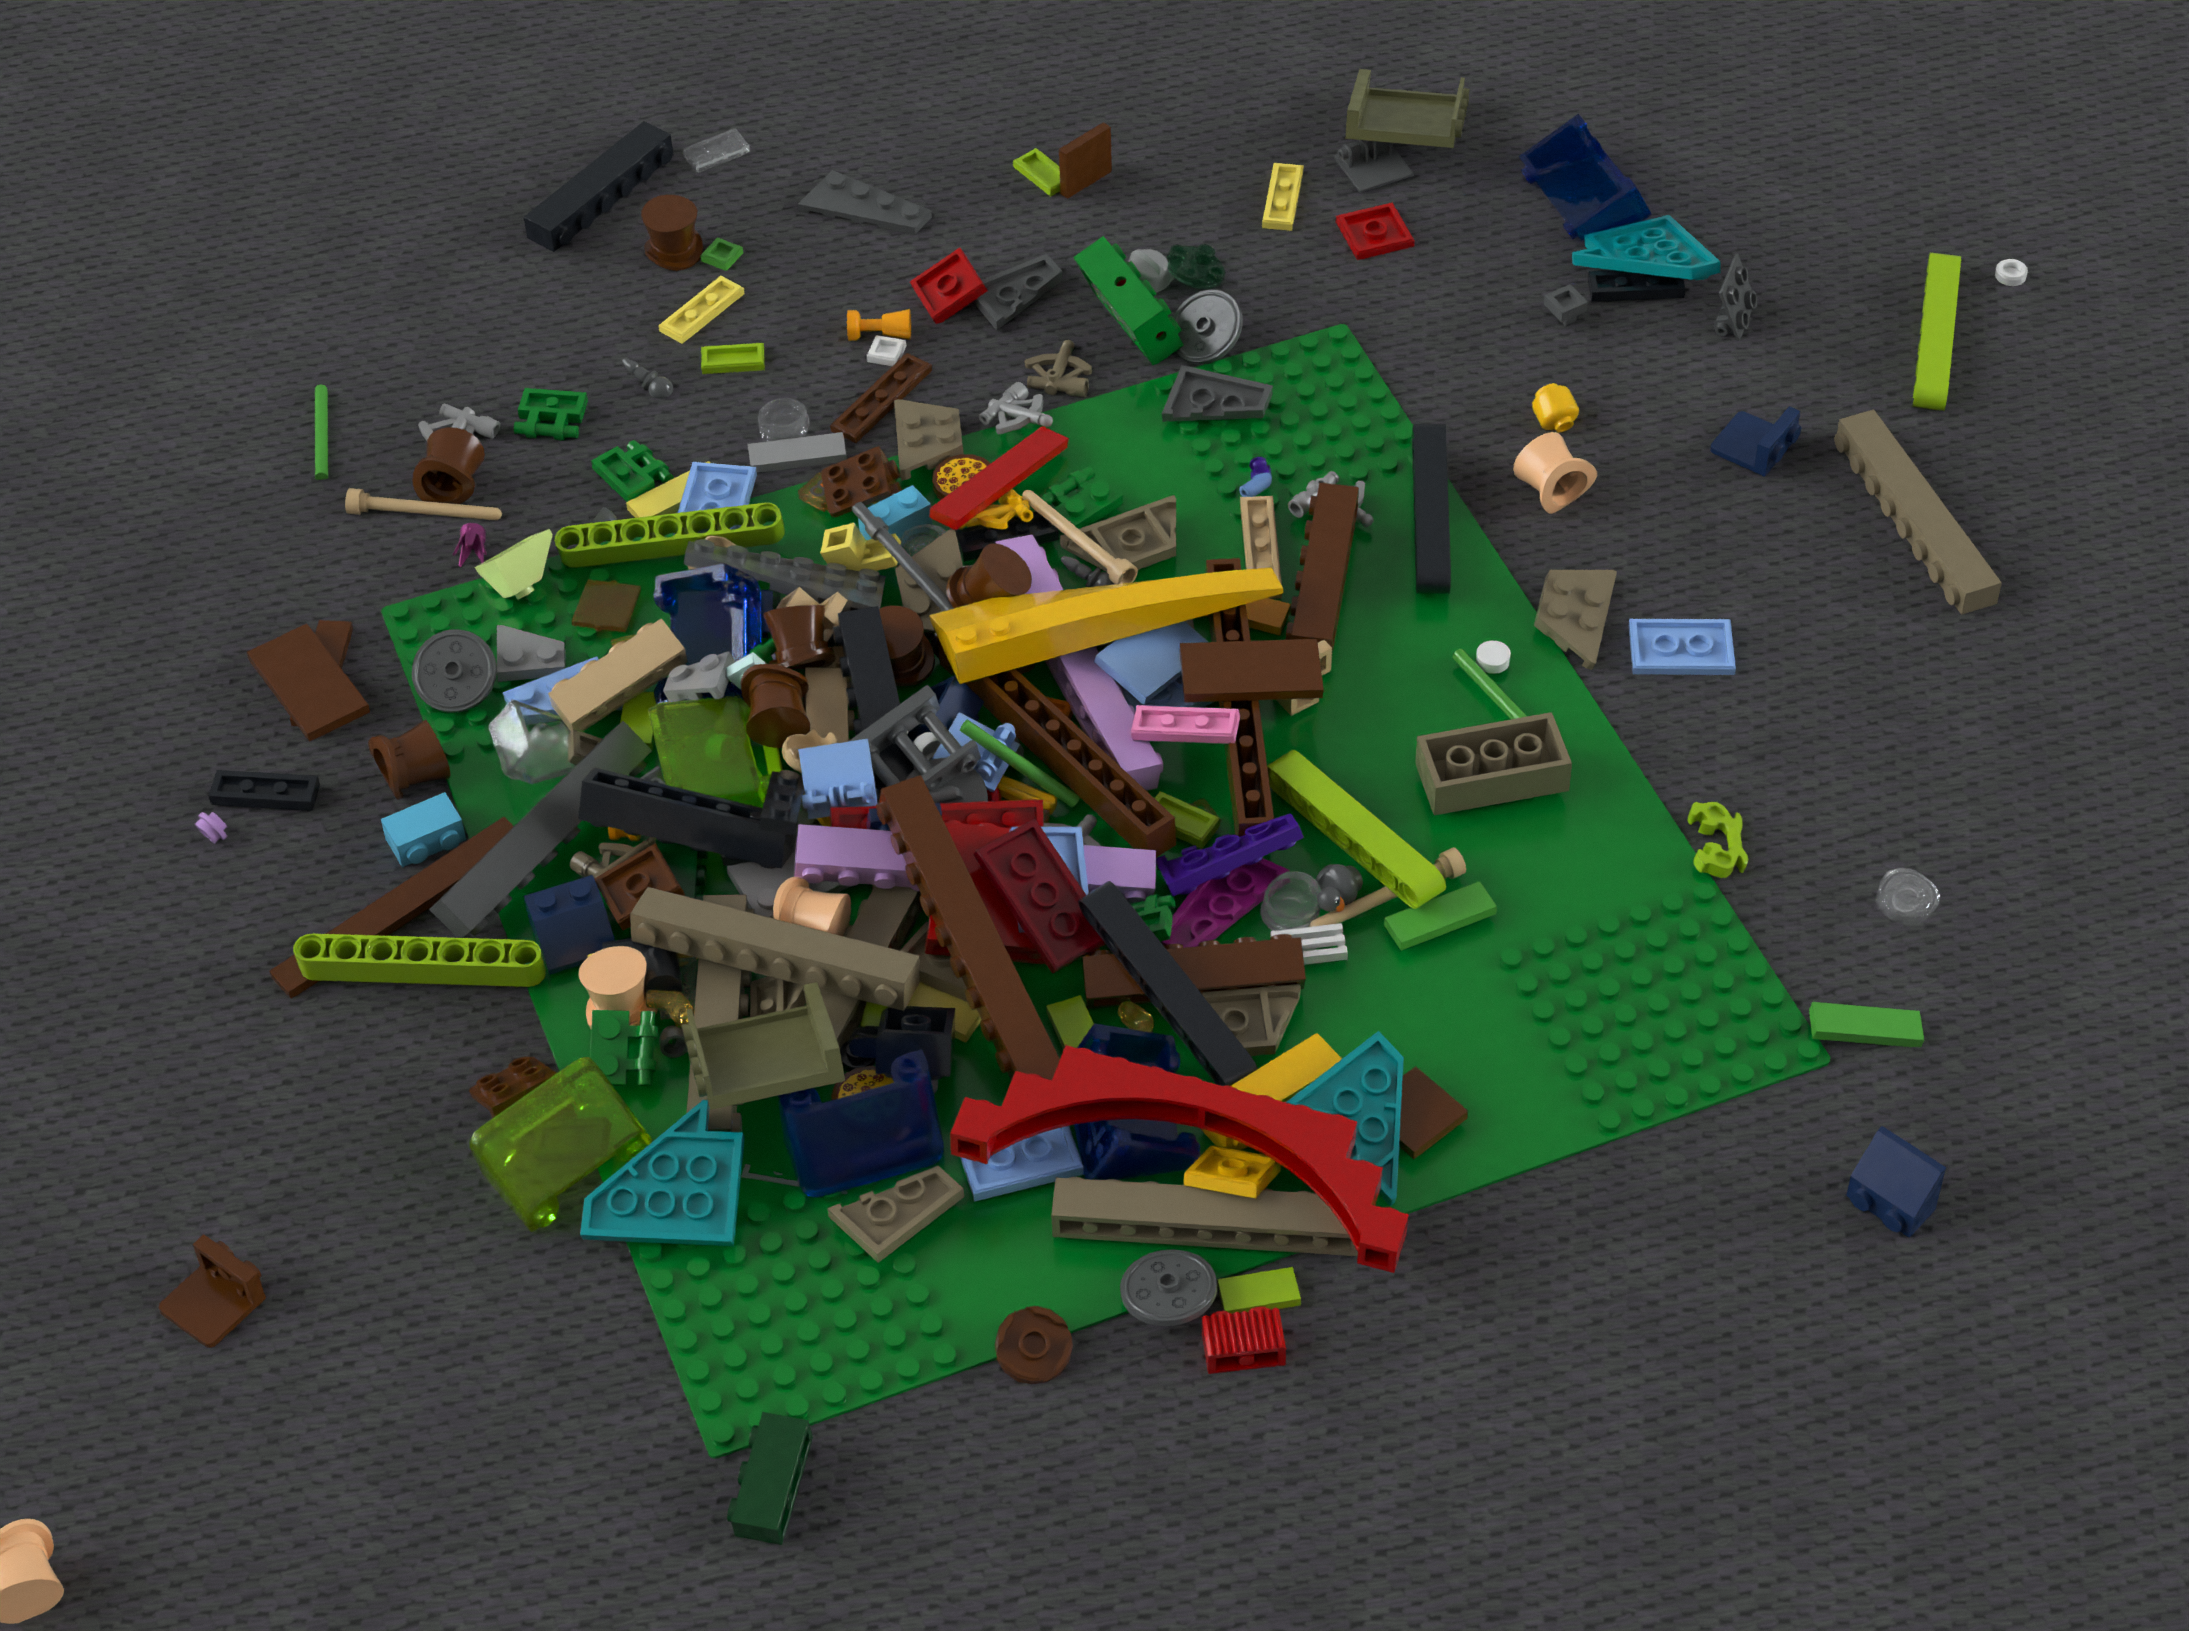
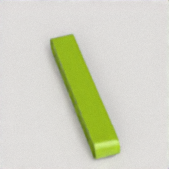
M1931 252L1929 254L1912 407L1945 411L1949 388L1961 256Z
M757 503L571 525L561 528L556 533L554 541L564 565L568 567H584L685 555L689 541L705 540L707 536L724 537L737 546L744 548L770 545L779 542L783 538L785 527L780 509L775 504ZM765 522H774L773 524L768 526L763 525ZM741 525L738 529H730L733 526ZM702 529H709L705 533H697ZM669 533H676L672 537H665ZM636 537H643L639 541H632ZM603 541H610L608 544L599 545ZM570 545H577L575 548L566 549Z
M1291 750L1267 765L1270 788L1409 907L1417 909L1446 890V883L1442 874L1432 863L1299 752Z
M306 934L301 936L293 946L300 972L309 980L530 987L541 983L546 975L541 948L537 943L530 940Z

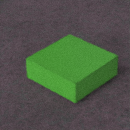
M717 237L700 255L701 261L727 271L743 254V247Z

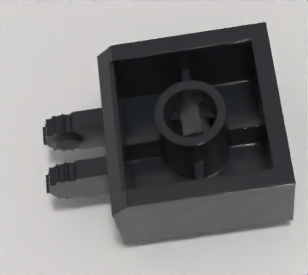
M907 1006L902 1011L887 1007L881 1013L879 1026H857L856 1029H853L848 1048L854 1057L857 1056L859 1058L862 1056V1058L876 1059L875 1074H884L888 1078L896 1079L903 1078L906 1075H921L922 1078L927 1080H938L943 1078V1076L950 1077L955 1049V1008Z

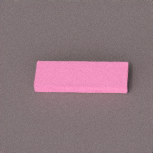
M1137 705L1131 736L1133 740L1235 743L1240 713L1239 709Z

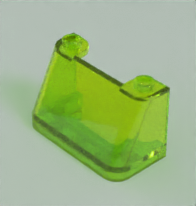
M740 696L662 702L648 709L666 785L763 808L770 777L768 775L762 776L757 769L751 742L746 733L750 707Z
M583 1057L572 1062L481 1126L472 1135L469 1145L483 1176L532 1233L540 1227L543 1228L550 1225L556 1219L559 1209V1202L556 1198L558 1195L616 1154L623 1162H629L653 1141L603 1071L591 1058Z

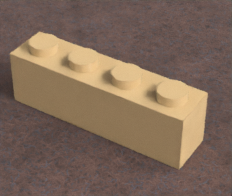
M662 618L654 624L648 623L641 627L637 635L628 641H621L615 644L609 650V653L598 661L592 660L586 663L578 674L555 684L552 691L548 693L551 705L570 731L574 729L583 732L668 676L677 666L686 664L688 662L686 651Z
M805 668V677L809 682V690L804 696V710L810 722V731L817 729L822 737H827L829 732H833L838 743L848 742L851 740L848 738V731L854 730L852 721L854 719V710H848L846 688H851L850 682H847V677H842L841 668Z

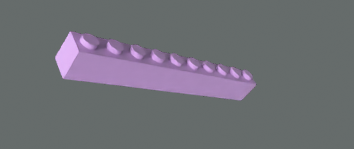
M1033 535L995 542L1014 550L1029 567L1032 583L1030 589L1025 594L1063 590L1057 571L1051 568L1044 548L1039 547ZM1097 646L1044 660L1066 701L1070 704V708L1083 732L1145 790L1157 788L1160 773L1163 772L1162 758L1158 752L1155 753L1150 741L1132 739L1131 729L1135 710L1125 700L1121 685L1094 663L1095 657L1099 653Z
M798 824L794 877H800L812 884L830 881L839 882L844 886L872 884L883 889L900 886L920 891L918 886H913L907 877L905 870L907 863L903 855H897L892 846L891 831ZM1083 845L1088 893L1107 881H1111L1130 904L1144 901L1147 896L1154 894L1156 850Z

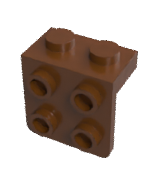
M880 446L826 467L821 472L828 512L834 518L851 512L852 507L858 502L868 505L877 500L882 501L902 491L900 484L897 482V479L900 478L899 469L894 460L889 461Z
M524 1056L517 1058L509 1064V1068L497 1074L492 1073L481 1077L476 1082L477 1085L469 1089L472 1098L490 1111L502 1140L508 1146L537 1131L538 1123L554 1122L573 1111L557 1073L535 1057Z
M203 1234L193 1243L200 1266L160 1302L159 1310L164 1317L207 1348H212L266 1299L260 1281L261 1272L252 1262L248 1260L242 1262L235 1257L233 1251L224 1242L218 1241L216 1243Z

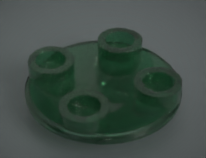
M1176 244L1171 246L1166 257L1168 270L1171 275L1181 283L1193 288H1215L1223 282L1226 274L1222 263L1215 256V249L1207 244H1201L1198 247Z

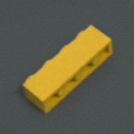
M1316 1033L1231 1086L1240 1091L1255 1095H1267L1275 1100L1287 1102L1342 1058ZM1201 1129L1218 1147L1243 1150L1248 1147L1234 1139Z

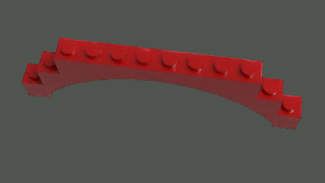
M1065 1045L1052 1080L1045 1079L1038 1074H1026L1015 1071L1002 1106L994 1105L987 1100H975L965 1097L950 1133L951 1155L988 1164L990 1156L1019 1141L1046 1131L1074 1124L1101 1120L1140 1119L1166 1121L1198 1127L1234 1139L1262 1152L1307 1184L1332 1210L1347 1231L1358 1251V1264L1395 1273L1406 1237L1409 1214L1399 1212L1391 1207L1375 1206L1381 1187L1383 1167L1373 1165L1365 1160L1357 1161L1350 1159L1355 1145L1357 1121L1348 1119L1340 1114L1332 1115L1313 1110L1305 1105H1294L1278 1101L1267 1095H1255L1240 1091L1232 1086L1209 1083L1194 1076H1183L1167 1072L1159 1067L1140 1065L1129 1062L1121 1057L1098 1054L1087 1048H1075Z

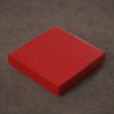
M1393 202L1336 216V224L1357 260L1414 247L1415 240Z
M960 247L910 281V284L935 324L944 322L988 291Z

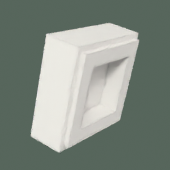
M876 335L867 354V362L893 366L901 359L906 348V340Z

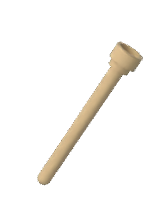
M355 488L348 489L345 500L346 513L361 515V512H368L369 509L484 520H499L502 516L501 510L495 507L372 497L369 493H364L363 489Z
M1026 490L1023 492L1022 499H1027L1030 507L1107 569L1110 581L1114 584L1132 583L1135 580L1138 569L1127 559H1115L1033 491Z
M1454 847L1440 853L1439 858L1433 864L1440 871L1444 879L1447 877L1454 879L1466 873L1464 859ZM1385 886L1345 905L1342 912L1331 911L1312 920L1310 927L1342 923L1398 896Z

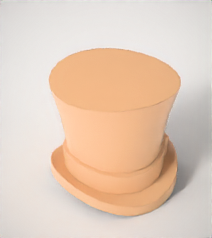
M1557 432L1545 433L1532 440L1519 453L1513 468L1514 475L1518 479L1528 483L1540 492L1541 505L1549 514L1556 513L1575 501L1592 486L1597 478L1595 467L1584 459L1573 458L1563 437Z
M800 877L788 878L778 888L773 907L774 919L844 936L849 926L851 914L849 894L813 891L809 888L808 881Z
M627 946L609 947L593 953L581 964L579 979L590 995L586 1006V1018L590 1029L592 1025V1010L630 1011V1026L640 1025L641 1011H653L656 1015L658 1011L656 997L647 998L644 980L647 963L643 954L638 950Z
M20 1519L0 1529L1 1623H19L49 1611L61 1600L64 1594V1588L48 1562L54 1549L52 1534L48 1527L38 1520Z

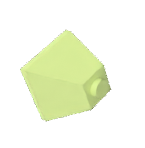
M550 529L531 535L476 566L475 569L503 598L515 595L518 600L533 592L535 589L532 585L542 579L553 534Z

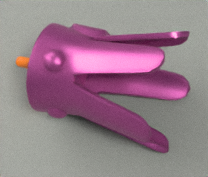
M467 523L460 529V541L452 554L455 556L462 545L459 567H462L472 549H474L481 563L484 562L483 552L487 555L484 545L486 531L477 523Z

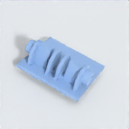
M959 712L948 730L958 743L964 746L972 740L960 731L962 724L968 719L1014 752L1020 746L1019 743L1014 741L1016 738L1015 727L1010 723L999 725L996 731ZM976 742L981 759L978 760L974 769L982 777L986 789L994 793L1009 764ZM940 744L932 760L947 758L950 754Z
M868 739L798 749L805 795H802V804L804 809H807L808 819L830 816V807L876 806L878 804Z

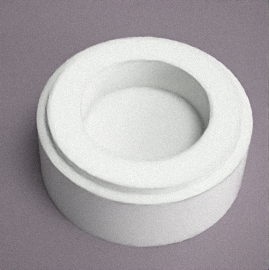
M2006 259L1997 264L1995 277L2004 285L2018 286L2025 282L2028 269L2021 261Z
M1486 641L1477 648L1476 664L1487 673L1503 672L1510 664V649L1502 642Z

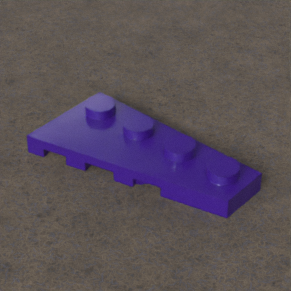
M1290 813L1248 827L1245 830L1244 836L1239 837L1227 834L1216 838L1215 843L1211 847L1197 849L1196 845L1182 849L1181 853L1183 856L1167 861L1165 855L1157 857L1156 866L1172 896L1188 894L1194 891L1198 885L1211 879H1222L1229 875L1231 870L1242 865L1255 864L1262 860L1263 856L1273 851L1289 849L1295 845L1296 841L1304 838L1298 823Z

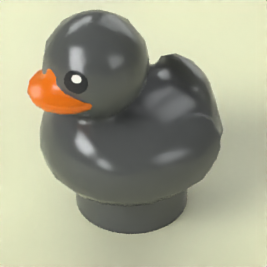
M1330 864L1325 866L1316 877V884L1320 887L1317 897L1319 907L1328 912H1342L1345 905L1355 901L1358 891L1361 890L1363 885L1360 872L1350 865Z

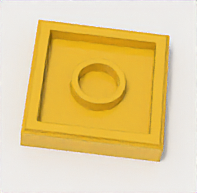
M1211 1145L1185 1171L1184 1185L1257 1198L1279 1174L1281 1164L1263 1154Z

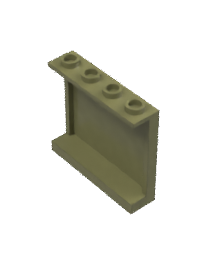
M1359 69L1347 109L1345 139L1454 148L1455 139L1462 136V128L1464 127L1467 106L1469 104L1470 88H1464L1465 78L1461 77L1457 95L1371 88V70Z
M817 982L803 985L806 1006L702 1028L696 1027L692 1008L686 1010L689 1023L682 1025L684 1039L699 1097L707 1096L710 1110L845 1081L840 1048Z

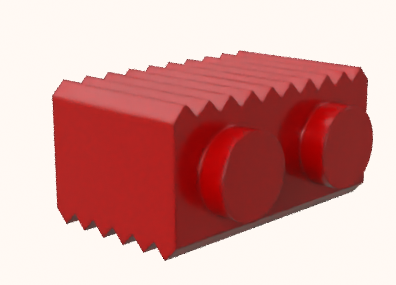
M1260 1306L1254 1307L1248 1312H1235L1233 1314L1227 1311H1217L1210 1316L1205 1315L1202 1317V1339L1208 1374L1286 1365V1345L1278 1308L1275 1307L1271 1310Z

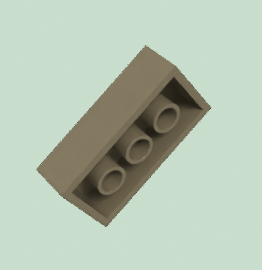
M1552 712L1417 736L1415 764L1434 815L1569 791L1572 762Z

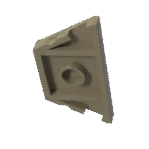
M899 399L894 400L901 480L911 478L910 471L925 465L927 470L936 468L945 459L963 454L959 409Z
M1174 495L1083 527L1080 530L1115 559H1127L1139 570L1176 556V497ZM1065 534L1060 536V543L1063 549L1107 572L1103 565Z
M949 529L912 556L946 596V586L950 576L963 566L954 529ZM899 565L895 570L903 607L913 610L920 616L924 626V635H934L936 632L931 624L929 615L943 611L907 571Z
M1550 570L1544 581L1534 626L1544 635L1551 637L1563 651L1567 652L1569 649L1574 651L1584 660L1582 666L1592 670L1596 664L1617 571Z
M1300 984L1200 993L1250 1056L1276 1053L1300 999L1301 987Z

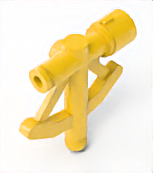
M1011 489L998 499L1001 505L988 506L959 529H963L965 526L968 528L976 525L994 529L1008 528L1007 522L1017 515L1022 521L1029 522L1033 518V512L1030 510L1028 500H1023L1022 496Z

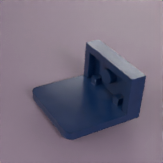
M1789 406L1775 424L1740 411L1711 443L1710 451L1719 457L1765 477L1773 466L1781 460L1788 448L1797 441L1802 428L1799 425L1801 411Z

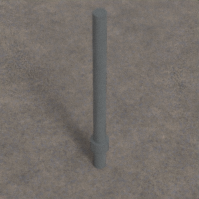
M862 502L856 503L852 507V511L865 525V531L871 538L880 541L942 611L954 609L944 592L888 532V525L880 517H875Z

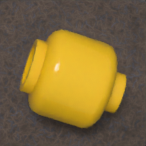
M1552 383L1540 388L1536 392L1535 399L1532 402V410L1541 427L1545 430L1555 429L1558 433L1572 428L1574 425L1573 421L1579 415V407L1570 390L1566 386Z

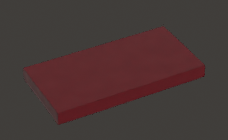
M1035 818L975 851L974 857L1052 974L1105 945L1079 908L1078 901L1086 896L1085 892Z

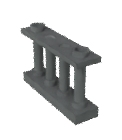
M928 685L849 740L868 739L873 771L886 787L900 782L879 756L880 752L891 744H897L921 773L928 790L941 788L960 773L965 774L971 771L976 766L978 760L981 759L978 746L973 739L964 746H961L936 716L940 706L936 694ZM919 724H925L950 754L949 757L935 767L931 765L908 737V732Z

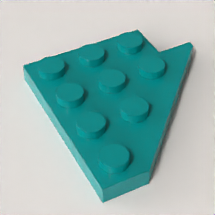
M1670 215L1586 234L1584 239L1587 249L1572 252V263L1575 266L1689 280H1704L1710 275L1721 273L1720 261Z
M1378 1031L1286 1103L1305 1105L1313 1110L1332 1115L1340 1114L1348 1119L1357 1121L1355 1145L1350 1159L1357 1161L1365 1160L1373 1165L1383 1167L1379 1195L1389 1206H1392L1397 1197L1404 1057Z
M702 1100L584 1198L580 1236L583 1240L734 1246L745 1139L743 1132L708 1131L710 1108L708 1100Z

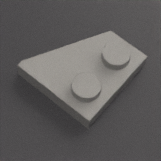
M497 625V676L499 682L541 678L566 668L564 642L504 625Z
M728 651L719 655H707L700 662L689 666H677L669 673L663 692L669 702L682 701L684 699L700 700L703 697L701 693L710 692L714 699L722 698L729 679L726 678V667L735 663V660Z

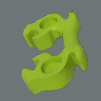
M1693 803L1687 817L1688 823L1692 825L1695 821H1699L1701 825L1698 832L1705 835H1713L1715 830H1721L1726 835L1728 851H1724L1720 844L1713 842L1705 843L1703 850L1698 849L1693 862L1696 869L1700 873L1727 878L1736 865L1739 872L1743 873L1749 859L1742 847L1740 833L1743 824L1740 813L1736 812L1734 818H1732L1728 810L1720 803Z

